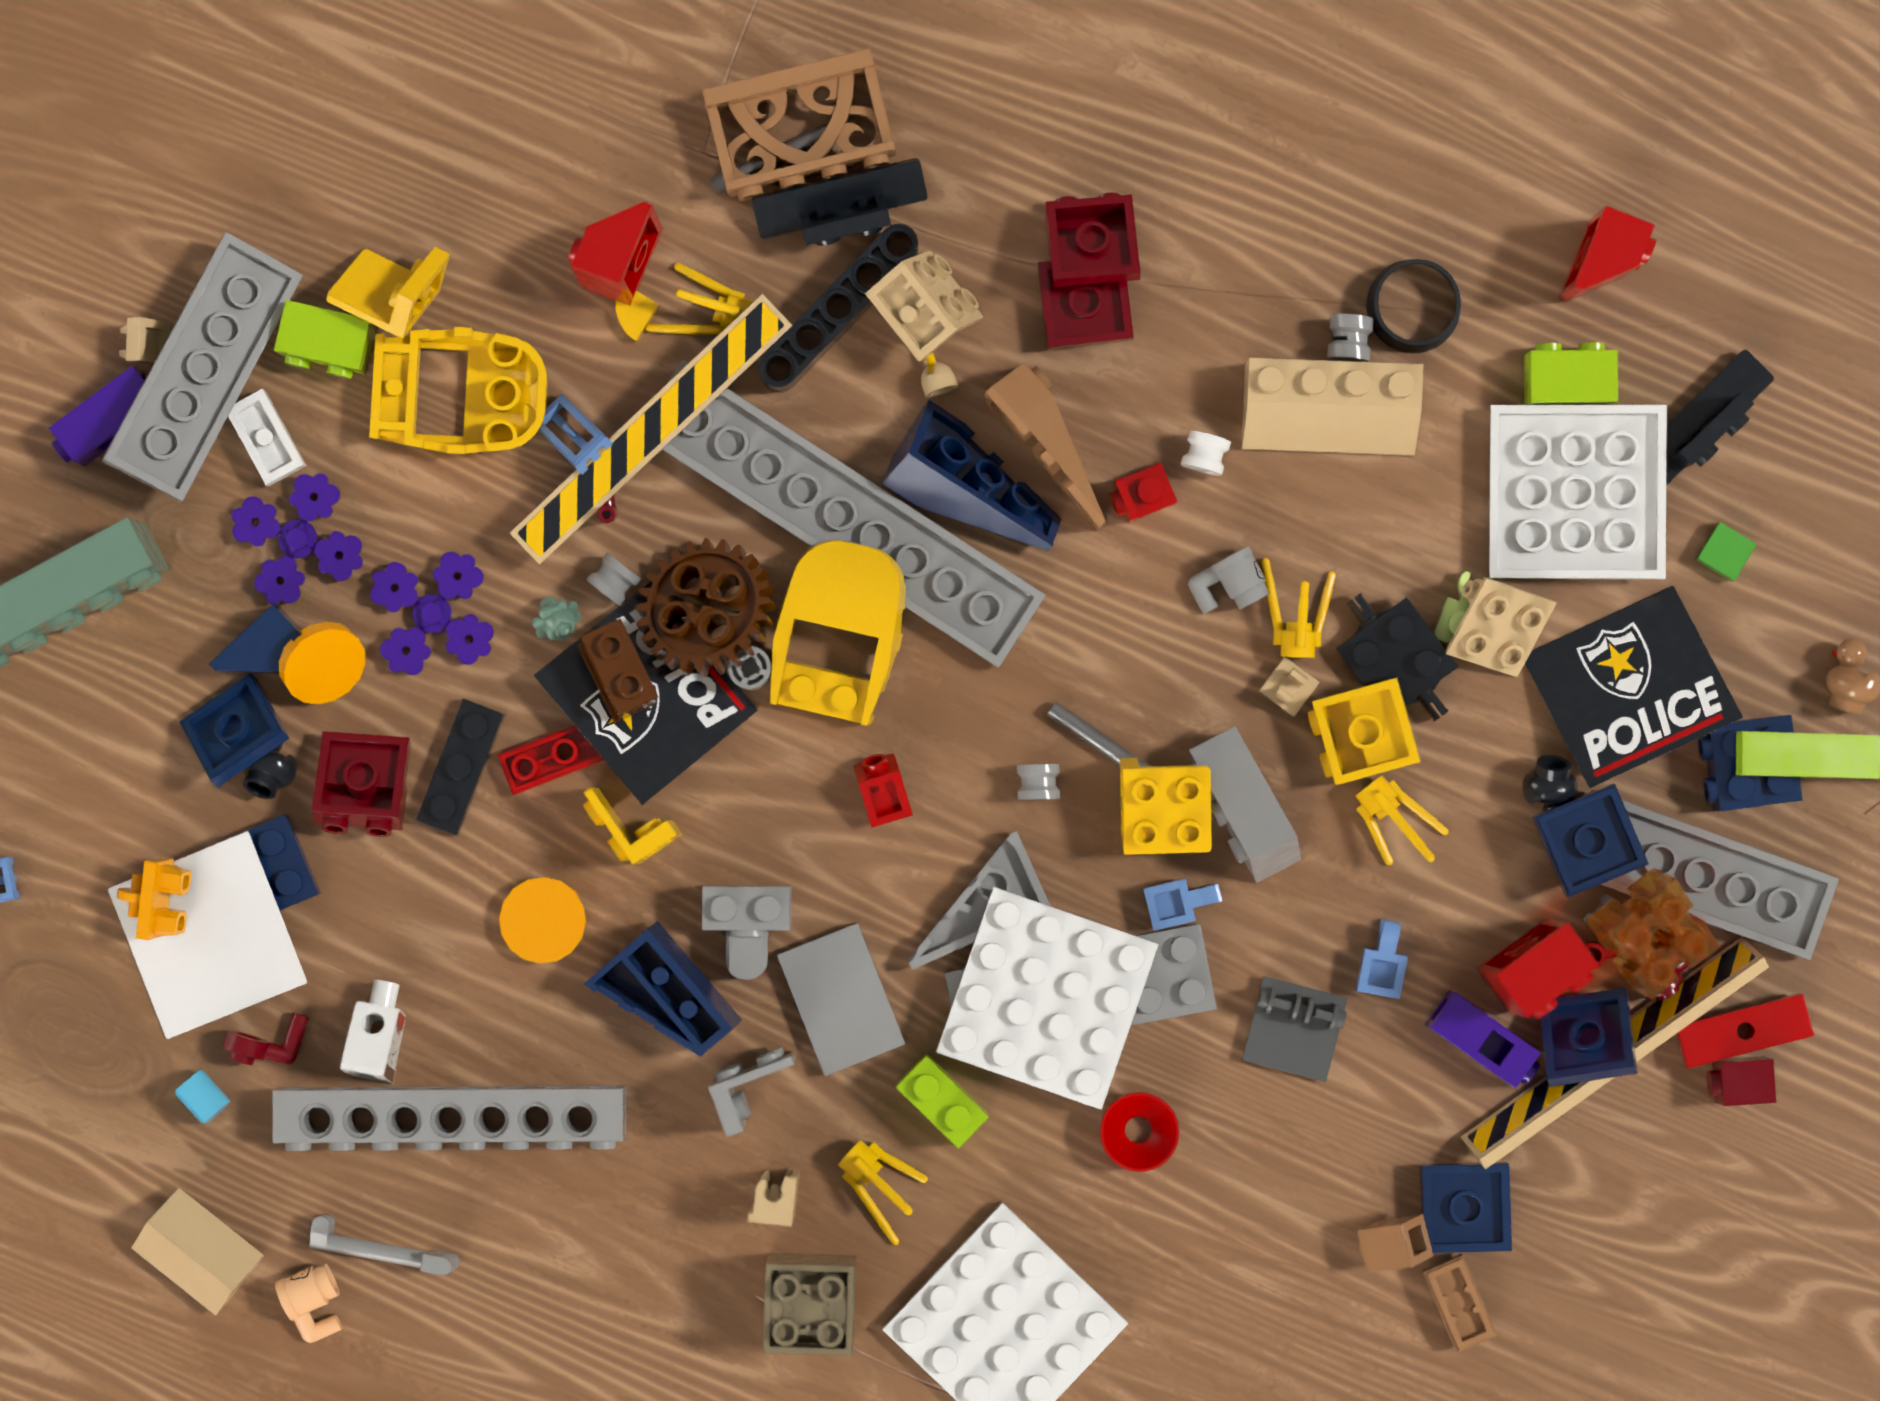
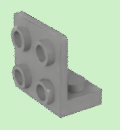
M779 1047L758 1055V1058H756L757 1065L744 1069L742 1063L739 1062L717 1071L715 1074L716 1080L708 1088L726 1137L744 1131L747 1125L746 1119L750 1118L749 1115H751V1110L743 1090L735 1092L734 1087L794 1065L797 1059L794 1051L784 1054L783 1048Z

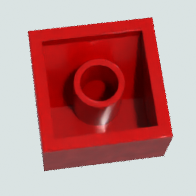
M642 202L587 226L582 238L577 237L569 253V262L572 263L570 267L584 290L631 306L634 295L638 291L663 230L652 204Z
M1609 206L1601 209L1590 219L1559 299L1568 302L1622 279L1634 269L1639 270L1642 263L1647 264L1656 244V239L1651 238L1655 225Z

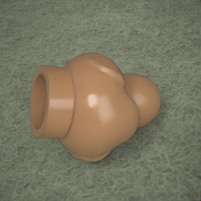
M1850 638L1841 642L1836 650H1832V654L1838 659L1840 665L1830 669L1826 676L1827 687L1832 693L1829 705L1846 712L1863 714L1866 703L1874 701L1880 694V678L1875 672L1867 674L1856 669L1865 662L1867 650L1861 641Z

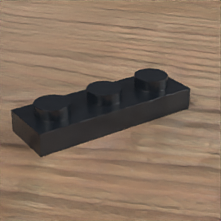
M467 699L462 700L416 820L451 834L459 835L506 714Z

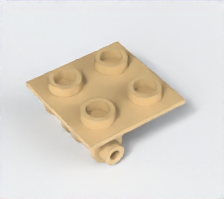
M1486 577L1483 580L1477 578L1474 581H1467L1463 587V596L1467 597L1470 605L1445 653L1518 677L1557 602Z

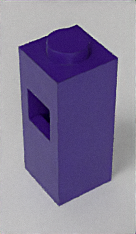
M131 366L49 427L56 437L51 444L66 463L73 460L74 463L85 467L108 449L146 379V375L142 370Z
M1449 990L1425 1024L1426 1027L1514 1088H1517L1520 1082L1526 1085L1540 1066L1536 1061L1541 1054L1538 1050L1454 991Z

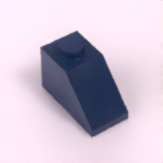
M272 604L209 665L215 671L279 674V660L285 645L290 639L294 642L297 637L302 635L300 632L302 629L280 606Z

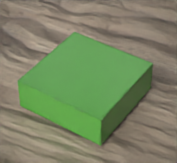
M1717 522L1695 560L1733 582L1757 544L1725 524Z

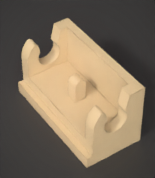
M788 1168L781 1186V1192H779L778 1184H773L769 1189L768 1182L771 1178L769 1170L762 1174L756 1187L754 1203L748 1213V1222L792 1227L796 1211L800 1169Z

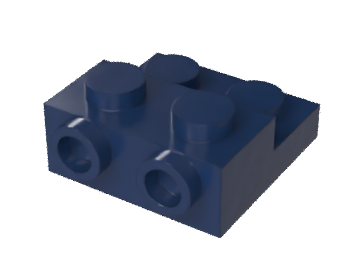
M1792 715L1735 721L1698 738L1699 755L1702 761L1707 760L1709 777L1704 778L1703 781L1706 802L1708 804L1712 803L1713 811H1727L1803 801L1800 777L1736 775V732L1794 733Z

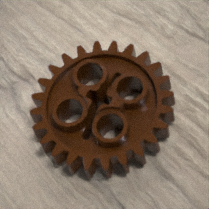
M704 538L700 550H697L692 542L688 541L686 554L683 555L672 548L671 556L673 561L668 564L664 560L658 559L656 562L662 571L658 575L646 573L645 576L652 583L651 588H639L638 593L647 601L635 606V610L644 617L636 622L637 627L642 633H646L641 638L648 648H653L651 653L658 661L665 659L664 663L672 671L680 664V669L686 676L692 673L695 666L702 677H707L709 668L712 665L720 674H724L725 662L728 660L736 667L741 666L738 654L743 651L753 657L755 653L750 643L753 640L758 642L766 641L759 631L760 627L773 626L772 620L764 614L776 609V605L771 598H767L775 592L772 585L766 582L769 577L763 566L758 567L759 561L753 554L746 556L745 550L739 544L731 550L730 545L725 539H721L715 549L708 538ZM699 577L698 583L693 588L685 589L688 581ZM739 586L735 595L724 598L729 588ZM673 598H679V599H683L684 602H681V601H672V602H671V600H672ZM712 603L716 609L710 607V604ZM727 613H740V615L738 617H733L727 615ZM686 617L685 623L680 628L672 629L677 619ZM727 625L726 630L721 636L711 638L716 628Z

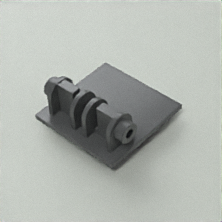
M1263 976L1242 1060L1326 1082L1339 1030L1343 1028L1347 1012L1344 1010L1348 998Z

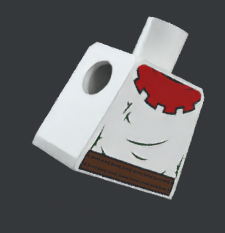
M374 980L369 1003L356 1002L340 1069L349 1076L393 1084L406 1016L400 1009L395 1008L399 984ZM377 1020H384L383 1029L376 1034H371L372 1024Z

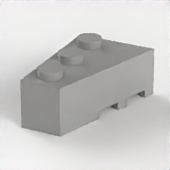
M1236 726L1189 750L1192 765H1208L1210 767L1211 814L1219 827L1225 824L1232 839L1228 840L1233 854L1239 864L1245 862L1256 884L1302 860L1297 835Z

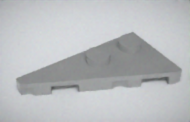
M1017 831L1011 833L911 955L908 960L912 970L975 941L993 887L1050 906Z

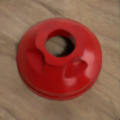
M1133 1092L1119 1097L1110 1104L1101 1120L1100 1138L1106 1154L1118 1166L1129 1171L1145 1172L1160 1167L1173 1155L1179 1141V1124L1174 1111L1168 1103L1151 1093ZM1139 1116L1149 1121L1151 1133L1145 1141L1137 1143L1128 1139L1125 1134V1126L1130 1119Z

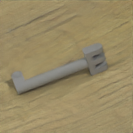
M323 1214L312 1221L309 1244L312 1249L420 1268L421 1272L446 1275L457 1269L460 1265L459 1256L451 1252L434 1249L423 1251L334 1235L335 1219L330 1214Z

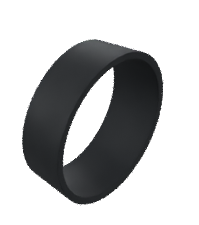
M1409 259L1388 266L1375 278L1368 292L1366 310L1367 316L1374 318L1373 331L1383 343L1400 352L1423 353L1437 348L1451 336L1459 321L1461 298L1458 286L1447 270L1428 260ZM1408 264H1422L1437 270L1448 280L1455 294L1456 311L1451 323L1441 334L1429 340L1411 341L1397 336L1386 326L1379 311V294L1383 283L1392 272Z

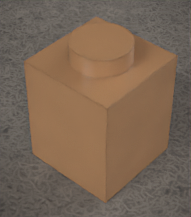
M1423 1214L1378 1220L1357 1230L1359 1251L1365 1260L1368 1273L1409 1268L1433 1257Z

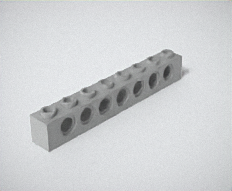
M626 1085L280 1087L273 1090V1143H285L286 1151L312 1150V1143H329V1150L331 1151L355 1150V1143H372V1150L387 1151L398 1150L399 1143L416 1142V1150L442 1149V1142H459L460 1150L486 1149V1142H503V1149L505 1150L529 1149V1142H546V1149L552 1150L572 1149V1142H590V1149H615L616 1141H624L626 1138ZM538 1106L547 1112L549 1122L546 1128L534 1129L529 1125L526 1116L530 1107ZM583 1106L591 1112L592 1124L589 1128L578 1129L571 1123L570 1112L572 1108ZM358 1107L366 1108L373 1114L374 1124L370 1130H361L355 1125L353 1115ZM401 1107L411 1108L416 1113L418 1122L414 1130H405L398 1124L397 1112ZM444 1107L455 1108L460 1113L461 1125L458 1129L449 1130L442 1125L440 1113ZM487 1107H497L504 1113L505 1123L502 1129L494 1130L485 1124L483 1114ZM314 1108H322L329 1114L330 1125L327 1130H318L311 1124L310 1114Z

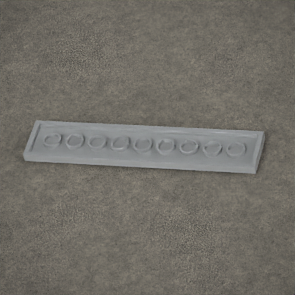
M682 360L668 382L689 363ZM727 388L662 449L811 547L826 540H844L884 551L896 561L904 575L906 585L905 608L997 668L1000 667L1046 596L1035 587Z

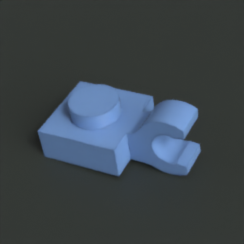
M1186 878L1143 888L1154 931L1196 921L1193 908L1223 901L1218 883L1188 890Z
M1381 919L1377 937V948L1363 947L1356 991L1400 999L1408 956L1396 953L1401 924H1398V922Z

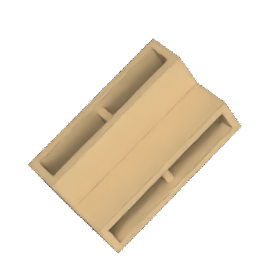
M180 1188L148 1220L131 1249L215 1316L230 1301L239 1286L252 1273L264 1256Z

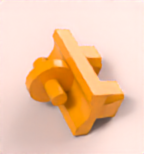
M159 857V860L144 861L143 874L132 873L131 888H119L117 891V898L119 900L129 902L128 917L138 918L136 939L151 940L162 936L179 935L185 932L186 911L169 908L170 893L177 895L188 893L192 872L174 865V858Z

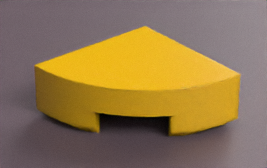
M638 291L634 295L631 306L617 300L615 303L620 325L632 340L638 342L646 326L659 308V304Z

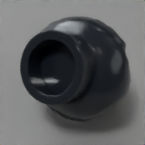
M283 743L243 770L245 774L242 783L243 787L252 795L263 799H273L278 789L289 786L295 779L297 763L293 755L284 756L279 753Z
M1543 755L1537 759L1536 767L1525 775L1522 782L1524 798L1528 803L1534 804L1539 802L1544 804L1542 809L1545 812L1573 800L1578 792V783L1571 773V763L1567 759L1556 755Z

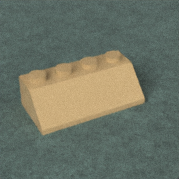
M1249 358L1245 363L1242 450L1415 456L1422 411L1423 364Z

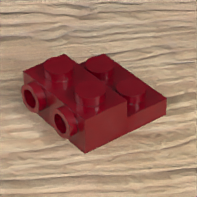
M1109 192L1098 197L1082 199L1064 196L1055 201L1046 202L1045 218L1053 287L1140 280L1141 271L1132 194L1120 195Z
M323 731L311 809L315 824L322 825V830L332 834L347 833L348 827L365 828L367 834L375 837H388L391 835L392 830H402L408 791L406 778L411 748L410 738Z

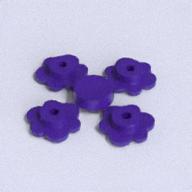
M318 473L314 477L302 474L295 479L294 488L296 492L290 495L289 500L293 506L298 507V515L302 520H292L286 523L281 530L280 523L274 518L277 514L275 506L271 504L264 505L263 501L258 497L251 496L246 498L242 508H236L232 512V520L236 523L232 529V534L239 542L250 541L252 545L260 547L265 543L266 538L271 539L279 534V546L287 556L280 557L276 562L266 560L262 564L263 573L258 574L254 581L256 590L266 594V600L270 604H278L281 600L291 604L299 600L301 596L299 586L305 582V575L301 571H296L297 563L293 558H304L314 550L315 555L320 559L318 563L319 571L324 574L331 573L332 577L337 581L348 580L352 575V571L360 569L363 565V559L359 555L362 550V542L358 537L353 535L345 537L343 533L334 531L330 534L329 540L322 539L317 542L316 531L308 523L316 520L318 516L322 518L330 517L333 512L331 505L336 504L340 499L339 489L333 484H328L329 479L325 474ZM313 494H318L316 501L312 500ZM255 519H259L258 526L253 525ZM342 552L343 558L338 560L337 554ZM283 577L284 583L279 585L278 580Z
M455 552L445 553L440 560L441 567L436 568L433 572V578L439 582L438 591L441 596L429 594L421 597L419 600L418 593L414 589L418 583V578L413 573H407L403 564L392 562L386 567L385 571L380 570L374 573L373 582L376 585L370 591L371 600L377 605H385L386 609L393 613L399 611L401 606L411 607L415 605L413 619L419 627L410 628L407 631L402 628H395L391 633V639H387L381 644L380 653L385 659L390 660L389 668L391 671L398 673L404 670L409 675H417L423 670V660L428 659L431 655L430 647L424 644L426 636L423 631L436 633L446 628V634L450 638L446 643L447 651L451 654H457L459 661L465 665L474 664L478 660L479 655L487 656L490 654L491 645L488 642L494 636L493 627L487 622H479L478 618L472 614L466 615L463 621L452 620L450 622L452 611L446 600L454 599L457 596L462 599H468L473 594L472 588H477L482 584L484 575L479 568L474 567L475 559L473 556L465 554L460 557ZM456 573H461L462 577L460 580L455 579ZM395 584L399 586L397 592L392 591V587ZM469 635L473 636V641L471 643H468L466 641V638ZM406 647L410 648L408 655L404 654V648Z

